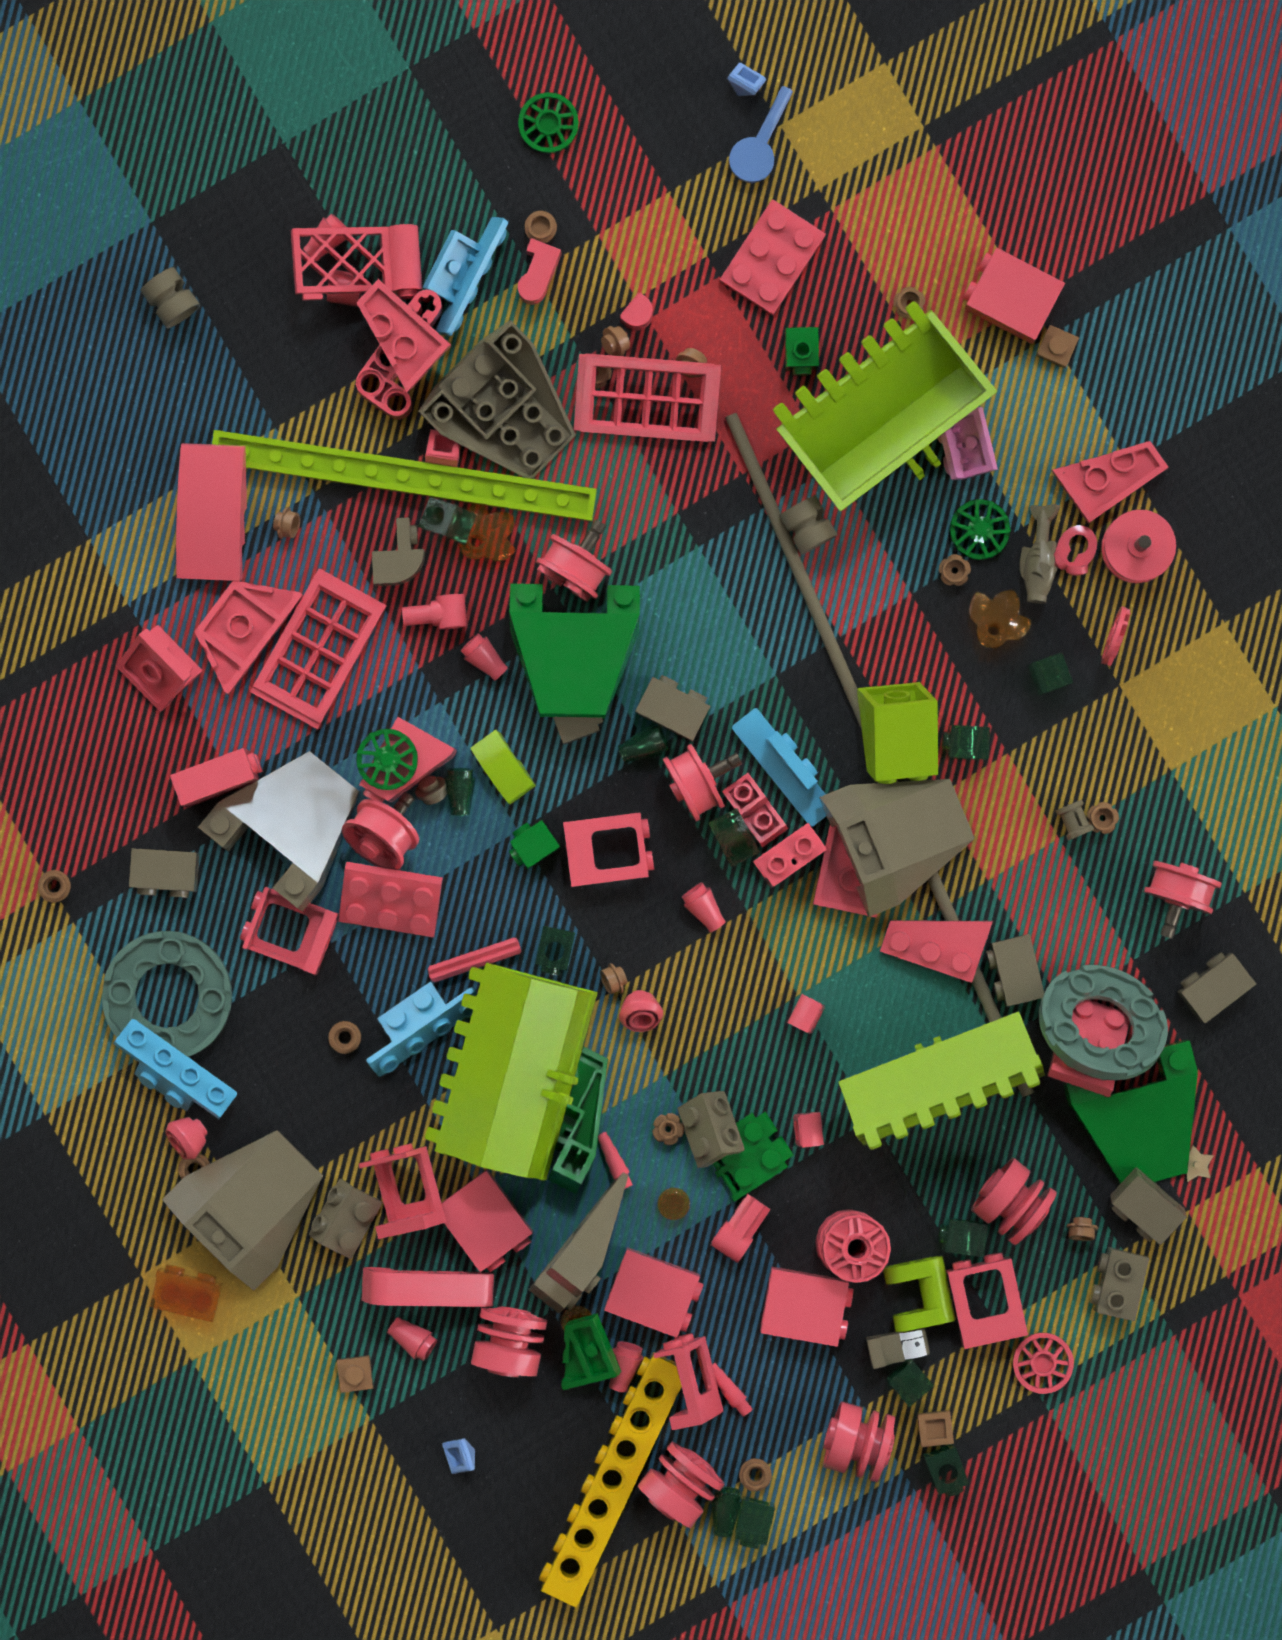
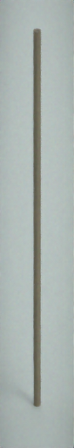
M733 413L725 417L861 728L857 686L791 535L780 517V510L738 414ZM937 871L927 881L945 921H959ZM978 965L972 983L989 1022L1000 1019L1001 1015ZM1026 1083L1018 1086L1022 1097L1034 1093L1033 1088H1028Z

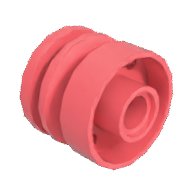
M1015 1158L1010 1159L1001 1169H997L980 1189L978 1193L980 1195L971 1208V1211L987 1224L994 1221L999 1215L1002 1216L1003 1220L998 1228V1233L1004 1235L1014 1226L1008 1237V1241L1013 1245H1017L1041 1224L1057 1195L1055 1190L1048 1188L1038 1196L1044 1186V1182L1041 1179L1034 1182L1030 1187H1026L1025 1183L1030 1175V1170Z
M852 1209L837 1211L827 1217L819 1227L815 1241L817 1255L822 1264L842 1280L853 1283L869 1281L879 1275L887 1265L891 1252L890 1239L884 1227L864 1212ZM854 1239H858L857 1248L853 1252H848L849 1243Z
M511 1307L481 1308L480 1317L492 1321L493 1324H478L477 1330L491 1337L490 1341H475L471 1364L488 1369V1372L501 1376H537L541 1354L529 1349L528 1343H543L544 1336L531 1332V1329L546 1330L547 1320L537 1317L529 1311Z
M841 1401L835 1418L832 1417L829 1422L823 1449H826L823 1467L845 1473L851 1460L857 1461L856 1476L862 1478L867 1465H870L869 1480L878 1482L882 1471L889 1462L893 1449L895 1416L886 1414L881 1427H877L879 1421L878 1411L874 1410L868 1422L863 1423L861 1422L862 1407Z
M671 1442L667 1450L676 1460L673 1461L661 1454L659 1461L668 1471L662 1474L650 1468L638 1484V1488L663 1515L691 1528L704 1512L695 1498L699 1495L704 1499L712 1501L715 1496L705 1485L708 1484L720 1491L725 1483L715 1473L714 1468L691 1449Z

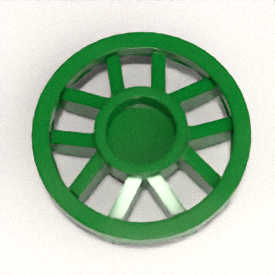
M546 92L533 96L524 104L519 114L518 126L523 140L532 149L542 153H555L566 149L572 143L578 132L579 120L575 107L567 98L557 93ZM550 98L558 100L555 111L548 109ZM545 99L544 110L533 103ZM562 103L569 108L570 113L559 114ZM529 107L538 113L536 119L526 115ZM573 118V125H561V120ZM524 120L534 124L528 130H524ZM535 130H538L540 135L532 142L528 136ZM561 131H572V133L565 141ZM557 134L562 144L553 147L551 136ZM546 137L549 148L538 146V144Z
M984 499L971 500L960 506L954 513L950 523V537L956 549L964 556L975 560L989 559L1000 553L1006 546L1011 532L1009 518L1004 510L993 501ZM975 505L974 517L963 510ZM979 505L988 506L985 517L979 516ZM992 508L995 509L1001 515V517L990 519ZM959 515L970 521L968 526L957 523ZM1004 521L1005 529L993 530V523ZM955 527L966 531V533L958 540L956 538ZM1005 534L1000 545L993 535ZM969 537L973 543L966 550L960 543ZM988 539L995 547V550L990 553L987 552L984 544ZM979 543L983 554L971 553V550Z
M380 729L370 733L361 742L356 756L357 768L362 778L369 785L381 790H394L408 783L415 774L418 765L417 750L410 738L402 732L394 729ZM384 734L386 746L379 748L375 737ZM388 734L396 735L401 739L391 746ZM370 740H372L376 751H364L366 744ZM405 741L410 749L399 754L396 748ZM410 753L413 755L412 766L401 760ZM362 755L374 756V763L362 764ZM399 765L410 770L405 778L396 771ZM376 767L370 779L363 768ZM379 771L386 773L384 784L375 782ZM391 772L401 780L395 784L388 785Z

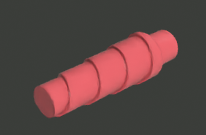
M607 1132L599 1134L600 1148L605 1156L613 1179H617L623 1172L628 1175L630 1171L622 1157H620L610 1136H608ZM629 1175L625 1189L633 1185Z
M713 1363L714 1375L721 1393L728 1400L732 1408H736L742 1417L746 1416L753 1410L745 1400L747 1396L743 1394L739 1387L728 1378L716 1363Z

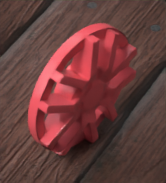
M1121 606L1115 617L1103 651L1102 664L1111 666L1119 651L1131 614L1130 609Z
M1035 1333L1026 1337L1020 1342L1013 1356V1370L1018 1381L1026 1389L1039 1394H1048L1061 1389L1069 1381L1074 1368V1359L1069 1346L1060 1337L1051 1333ZM1038 1338H1049L1043 1349L1036 1340ZM1053 1340H1055L1060 1346L1052 1354L1048 1349ZM1030 1341L1037 1348V1351L1033 1354L1024 1347ZM1063 1349L1068 1356V1361L1056 1359ZM1021 1350H1023L1030 1359L1018 1362ZM1030 1364L1032 1370L1021 1375L1018 1367ZM1056 1365H1067L1066 1374L1056 1371ZM1051 1374L1063 1378L1058 1384L1052 1386ZM1035 1375V1386L1030 1385L1024 1379ZM1040 1376H1047L1048 1388H1039Z

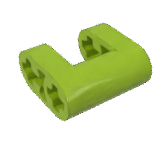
M943 1256L894 1264L883 1269L886 1284H896L916 1279L919 1282L924 1308L893 1315L896 1332H905L956 1320Z

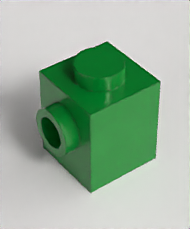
M818 327L786 328L785 370L793 371L794 376L812 375V370H818L819 367Z
M541 820L532 827L527 822L512 832L515 838L510 843L514 848L509 850V853L519 867L525 864L529 869L559 849L560 846Z

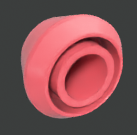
M637 990L629 994L624 999L619 1013L621 1024L634 1032L649 1031L655 1028L663 1018V1009L651 993L643 990Z
M189 1117L169 1122L165 1131L172 1147L184 1159H195L206 1144L205 1136L208 1134L200 1120H192Z

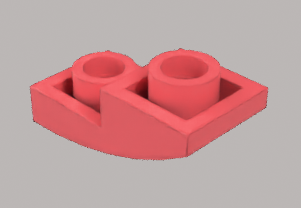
M746 773L722 791L762 848L788 830L787 825L749 773Z

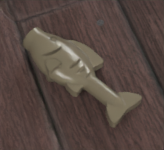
M1057 504L1030 506V511L1037 520L1036 541L1031 548H1022L1020 558V572L1028 594L1027 602L1046 603L1047 595L1058 569L1055 566L1054 557L1057 543L1049 541L1050 521L1055 518L1060 509V505Z

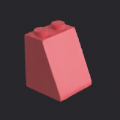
M397 717L391 729L402 732L415 745L418 754L416 772L408 783L394 790L377 789L362 779L359 785L365 788L363 795L373 801L377 800L383 803L384 800L392 803L404 792L410 790L422 779L451 760L456 755L457 750ZM388 734L391 746L401 739L396 735ZM385 740L382 743L381 747L386 746ZM405 741L396 748L399 754L410 749ZM412 753L401 759L410 766H412ZM399 765L396 769L404 778L410 771L402 765ZM376 767L368 768L366 774L370 779ZM379 771L375 782L384 784L386 773ZM391 772L388 785L400 782L401 780Z

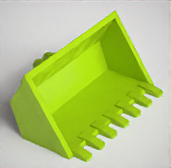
M915 301L905 308L914 321L907 329L903 331L893 318L884 323L883 327L892 338L885 346L881 348L871 335L862 340L861 344L870 355L868 359L859 365L849 352H846L839 358L848 374L838 382L827 369L821 371L817 378L826 389L821 395L814 398L806 386L799 388L795 395L804 408L794 415L791 414L784 403L778 404L773 409V412L782 423L776 430L840 512L905 462L918 480L925 477L923 469L912 458L921 450L932 466L937 468L941 465L929 444L998 392L935 313L930 310L925 314Z
M490 963L485 964L484 970L471 967L469 979L480 983L477 996L466 993L463 995L461 1005L473 1009L470 1023L460 1020L456 1021L454 1032L466 1036L462 1050L450 1047L448 1050L447 1059L458 1063L455 1076L444 1073L441 1075L440 1086L450 1089L451 1092L448 1103L438 1100L434 1101L432 1112L444 1116L440 1130L433 1127L427 1128L425 1139L437 1143L435 1152L455 1157L482 1168L525 1178L547 1180L567 1104L572 1105L573 1098L570 1097L572 1085H577L579 1080L578 1077H575L598 992Z
M1019 1011L944 1041L941 1040L940 1036L933 1038L934 1045L925 1048L921 1043L915 1045L916 1052L838 1081L858 1140L863 1145L868 1144L869 1149L872 1150L882 1145L880 1139L893 1134L896 1139L908 1136V1128L921 1124L922 1129H927L934 1126V1118L947 1114L949 1119L961 1115L960 1108L970 1104H974L976 1109L986 1106V1098L1000 1093L1001 1098L1012 1096L1014 1094L1012 1088L1026 1083L1028 1088L1038 1086L1040 1084L1039 1078L1045 1076L1043 1065L1039 1055H1036Z

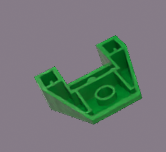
M510 583V632L540 717L605 718L639 635L640 586L608 585L607 613L543 612V584Z
M1181 1040L1165 1045L1157 1060L1162 1080L1111 1093L1110 1097L1063 1082L1069 1106L1120 1183L1136 1167L1153 1182L1188 1173L1198 1070L1189 1040Z
M584 1046L575 1077H578L579 1080L577 1085H572L570 1092L573 1102L572 1105L567 1104L555 1147L561 1153L547 1180L574 1194L579 1190L596 1156L608 1058Z

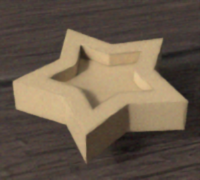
M1192 1145L1189 1154L1188 1173H1186L1187 1182L1197 1176L1210 1178L1208 1165L1214 1155L1201 1154Z

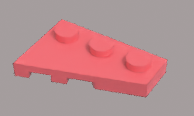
M378 279L358 300L357 305L408 394L450 348L451 344Z
M1151 441L1069 466L1053 469L1051 472L1089 524L1169 467Z
M891 920L880 952L972 983L993 921Z

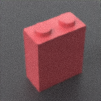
M996 247L993 255L985 254L978 268L979 271L983 272L979 282L976 284L971 281L964 294L963 299L968 301L964 309L1033 345L1065 283Z
M241 748L171 774L170 778L180 805L188 808L252 784L260 779L258 773L263 772L257 754L250 753L249 750Z
M488 1169L442 1202L446 1218L444 1224L480 1272L486 1268L489 1272H492L505 1262V1259L502 1257L511 1249L517 1253L532 1242L529 1236L533 1234V1230Z
M627 1247L604 1311L678 1338L680 1331L685 1333L692 1317V1314L687 1312L691 1300L698 1301L704 1284L698 1282L700 1278L698 1273Z
M771 1266L760 1332L762 1334L838 1347L839 1339L845 1340L848 1321L843 1320L845 1307H851L854 1289L848 1288L849 1282L840 1278Z

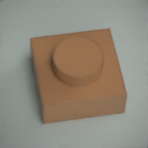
M1049 325L1036 356L1066 368L1079 337Z
M370 1355L337 1359L341 1393L374 1388Z
M950 1410L917 1413L921 1447L954 1444Z

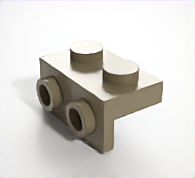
M724 1091L701 1093L677 1108L697 1168L708 1167L726 1155L739 1154L744 1151V1146Z
M339 1179L337 1184L329 1191L327 1202L322 1211L314 1218L309 1235L319 1244L352 1259L383 1202L353 1187L345 1180Z

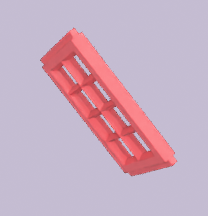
M579 354L574 430L591 433L715 442L721 365L600 354ZM597 367L617 369L616 392L595 390ZM625 369L645 371L644 394L623 393ZM653 372L674 373L672 397L651 395ZM681 374L702 375L700 399L679 397ZM594 397L615 398L613 421L593 420ZM623 399L643 401L641 424L621 422ZM651 401L671 403L670 426L649 424ZM679 403L699 405L698 428L677 427Z
M319 568L250 692L310 726L319 729L387 605ZM320 590L341 601L332 619L310 608ZM346 605L368 616L358 634L337 623ZM306 614L327 625L318 644L297 633ZM333 629L354 640L345 658L324 648ZM292 639L314 650L304 668L283 657ZM319 654L341 665L331 683L310 672ZM278 664L300 675L290 693L269 682ZM305 679L327 690L317 708L296 697Z

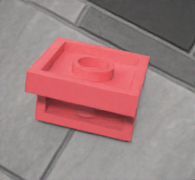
M159 625L150 631L147 628L142 631L116 665L160 712L168 707L176 695L203 671Z

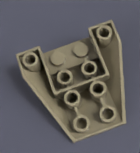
M511 320L480 340L435 385L418 411L441 435L530 479H533L576 436L534 344Z
M950 779L906 781L892 784H855L845 786L819 797L831 827L836 826L855 870L860 886L856 888L868 917L900 905L975 839Z
M276 1130L186 1175L162 1200L180 1222L231 1273L252 1290H255L278 1267L323 1175Z

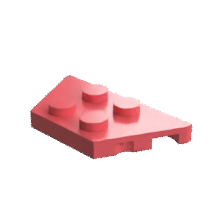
M232 581L194 631L224 692L230 695L303 597L300 592L255 585L242 581Z

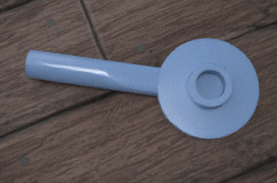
M785 86L781 87L756 137L744 138L733 146L730 152L729 165L733 174L741 181L747 183L760 182L771 173L774 166V154L767 143L793 93L791 89Z

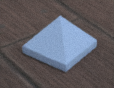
M738 63L727 78L738 96L755 95L766 81L764 76L742 63Z
M465 1438L442 1443L452 1474L475 1469V1449Z

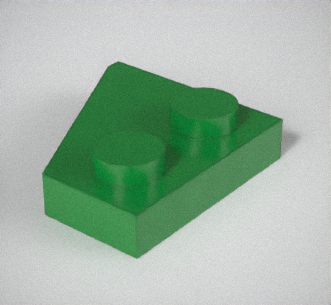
M598 1314L569 1320L565 1325L564 1331L566 1348L563 1351L565 1377L562 1379V1389L566 1390L617 1377L621 1373V1369Z

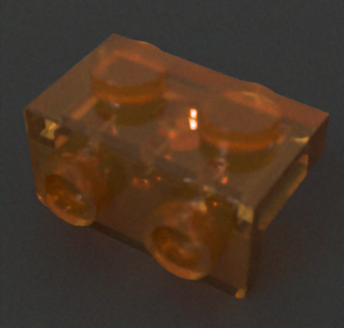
M166 1264L165 1269L159 1268L155 1276L157 1278L149 1307L209 1322L214 1321L223 1283L216 1282L217 1276L198 1272L197 1277L184 1274L185 1268Z

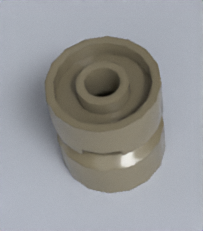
M174 267L157 274L140 290L151 306L158 307L156 314L166 328H171L181 323L200 307V303L190 289H183L185 282Z
M816 495L780 514L787 530L794 531L793 541L801 555L837 536L830 520L823 519L824 509Z

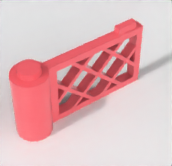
M417 225L293 228L291 230L295 295H302V301L322 300V294L366 293L372 284L362 275L372 264L382 272L383 283L393 293L397 294L400 299H413L419 291L423 290ZM367 235L380 236V250L374 256L360 244ZM311 236L321 245L311 258L300 248V237ZM320 236H329V238L324 241ZM335 236H343L352 244V247L343 257L328 244ZM352 236H360V238L355 240ZM355 248L369 260L360 272L345 260ZM323 249L338 261L328 273L314 261ZM380 254H381V263L377 260V258L380 256ZM301 258L306 261L303 267L301 263ZM309 265L323 277L317 286H303L302 272ZM340 265L355 277L348 285H339L331 277ZM358 280V281H360L363 285H354V284H355V282ZM325 281H327V282H328L330 285H332V286H322V285L324 284Z

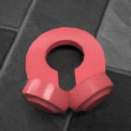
M1076 525L1066 530L1059 539L1054 553L1056 567L1061 570L1065 569L1066 573L1075 576L1088 573V564L1094 558L1097 550V538L1094 532L1082 525ZM1075 535L1084 536L1088 541L1087 550L1078 554L1074 562H1069L1067 556L1071 551L1069 546L1070 539Z

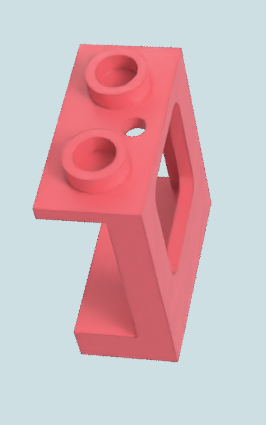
M641 813L563 822L571 887L649 877L648 871L654 870L652 851H645L644 838H650L648 819H641ZM626 827L634 828L637 833L639 863L635 866L604 870L597 869L594 862L592 834L596 831Z
M807 823L758 857L753 863L772 888L826 851L827 848L810 824ZM792 859L796 860V865L792 864Z
M265 887L263 892L257 891L251 909L256 911L251 923L246 921L240 935V940L244 941L242 948L255 951L317 975L337 924L339 913L312 903L302 912L272 888ZM274 903L304 914L309 918L308 927L297 951H290L259 939L258 930L269 904Z
M412 1143L393 1148L394 1154L391 1155L388 1149L370 1154L371 1160L359 1163V1168L374 1165L388 1222L375 1226L378 1239L423 1230L446 1222L426 1146L413 1149ZM407 1157H414L419 1167L426 1197L422 1201L404 1204L399 1196L392 1162Z
M1002 1252L983 1256L984 1262L972 1264L971 1259L952 1263V1269L946 1270L960 1328L961 1343L964 1349L1028 1335L1012 1259L1009 1256L1003 1257ZM997 1269L1001 1272L1008 1310L1003 1314L974 1319L970 1315L963 1283L964 1277L970 1274Z
M688 1333L663 1343L664 1348L653 1354L654 1359L674 1355L687 1408L669 1417L672 1430L702 1425L724 1412L706 1337L694 1338L693 1333ZM695 1348L706 1392L702 1394L698 1390L690 1357L691 1350Z

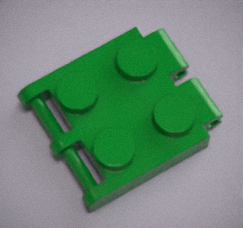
M766 1111L757 1117L751 1112L736 1122L744 1151L721 1158L725 1164L724 1166H721L719 1161L713 1163L716 1168L714 1173L717 1177H722L733 1194L730 1196L733 1202L786 1169L788 1166L784 1161L794 1155L782 1136L772 1142L769 1139V1136L778 1130ZM726 1172H730V1174L740 1187L739 1191L736 1189V1187L734 1186L733 1182L731 1181Z

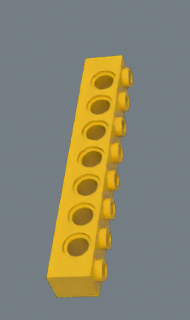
M655 1352L652 1353L650 1359L644 1356L636 1373L641 1376L636 1388L633 1386L629 1387L623 1400V1404L627 1405V1408L622 1417L616 1415L608 1433L613 1435L608 1447L605 1445L601 1446L595 1459V1463L599 1464V1467L594 1476L588 1474L580 1491L585 1493L581 1505L574 1503L566 1520L571 1523V1526L566 1535L560 1533L553 1547V1551L557 1552V1555L552 1564L546 1562L538 1579L543 1582L542 1592L576 1608L682 1387L676 1362L666 1357L654 1359L653 1354ZM656 1381L663 1386V1393L659 1397L652 1398L645 1393V1386L649 1382ZM636 1411L646 1412L650 1418L648 1424L643 1427L633 1425L630 1419L632 1414ZM623 1440H629L635 1445L636 1449L632 1455L622 1456L617 1451V1445ZM606 1471H618L622 1477L621 1481L614 1486L607 1485L603 1480V1475ZM593 1500H603L608 1507L606 1512L602 1515L593 1514L589 1510V1504ZM580 1529H588L592 1532L594 1538L588 1544H580L575 1539L576 1532ZM565 1559H575L580 1566L578 1571L573 1574L564 1572L561 1568V1563Z

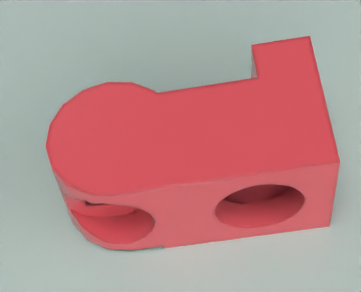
M531 238L526 251L527 255L532 256L533 259L527 274L520 278L517 288L522 301L534 305L544 299L562 253L561 249Z

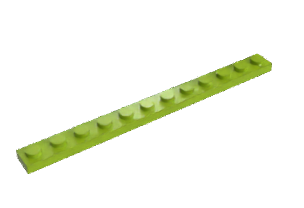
M214 430L213 445L246 446V469L592 522L597 494V489L225 431Z

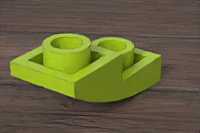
M494 730L470 748L508 804L511 805L536 786L522 762L515 757L499 731Z

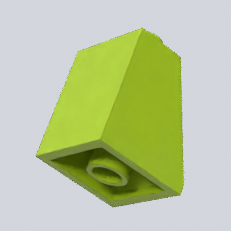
M920 682L857 688L866 768L870 776L878 783L892 784L897 779L909 778L914 781L926 780L928 776L938 775V704L932 694Z

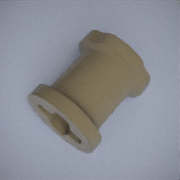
M1082 799L1055 811L1057 815L1062 817L1068 831L1066 835L1068 840L1094 830V826L1088 823L1082 809L1084 804Z

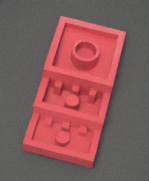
M181 444L176 523L177 578L240 581L243 578L244 511L247 509L246 446Z

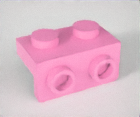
M977 407L938 437L939 442L943 444L945 457L943 458L944 468L952 480H963L998 470L983 407Z

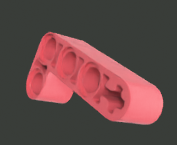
M422 290L414 296L408 306L420 316L423 311L420 303L422 301L428 303L430 300H433L435 310L433 312L426 310L421 317L433 328L442 314L443 306L436 292ZM379 345L358 374L356 387L359 394L387 416L395 420H401L411 413L413 403L409 393L407 394L405 389L394 382L397 374L393 367L385 366L381 363L384 351ZM369 377H375L380 381L379 388L372 393L366 392L362 388L364 380ZM402 396L406 399V405L401 411H393L389 408V401L392 397Z
M364 1267L361 1300L372 1305L492 1307L494 1273L407 1271L382 1267Z

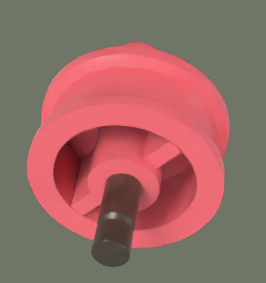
M596 519L580 546L552 534L550 540L553 543L544 558L538 557L535 561L539 565L537 570L544 574L548 580L560 587L564 583L563 586L585 602H588L590 598L596 599L598 597L596 589L605 575L611 576L613 572L591 554L592 549L607 526Z

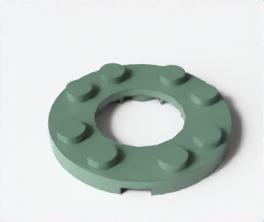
M153 932L131 941L113 958L104 977L102 1007L106 1021L116 1037L120 1035L131 1019H135L189 1057L209 1046L223 1030L231 1011L232 985L223 961L205 942L182 932ZM173 964L183 967L193 976L198 985L199 1001L196 1011L188 1021L177 1027L164 1028L153 1025L142 1016L137 1006L136 990L139 980L148 970L157 965Z
M1082 965L1081 969L1068 973L1067 971L1062 972L1049 984L1039 1006L1040 1029L1051 1050L1067 1066L1101 1080H1125L1146 1072L1158 1060L1168 1036L1166 1015L1164 1010H1159L1157 1004L1152 999L1154 994L1138 979L1112 967ZM1091 999L1111 1002L1121 1008L1128 1016L1132 1025V1038L1127 1044L1119 1045L1114 1049H1109V1047L1104 1049L1090 1044L1087 1038L1083 1039L1079 1035V1029L1072 1021L1073 1010L1076 1005Z

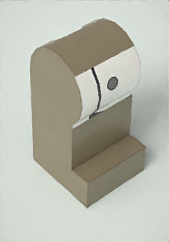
M925 1328L866 1337L873 1369L930 1354Z

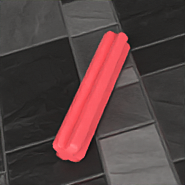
M511 938L428 967V974L432 982H438L470 971L471 967L479 968L485 966L486 963L491 964L521 953V947L517 938Z

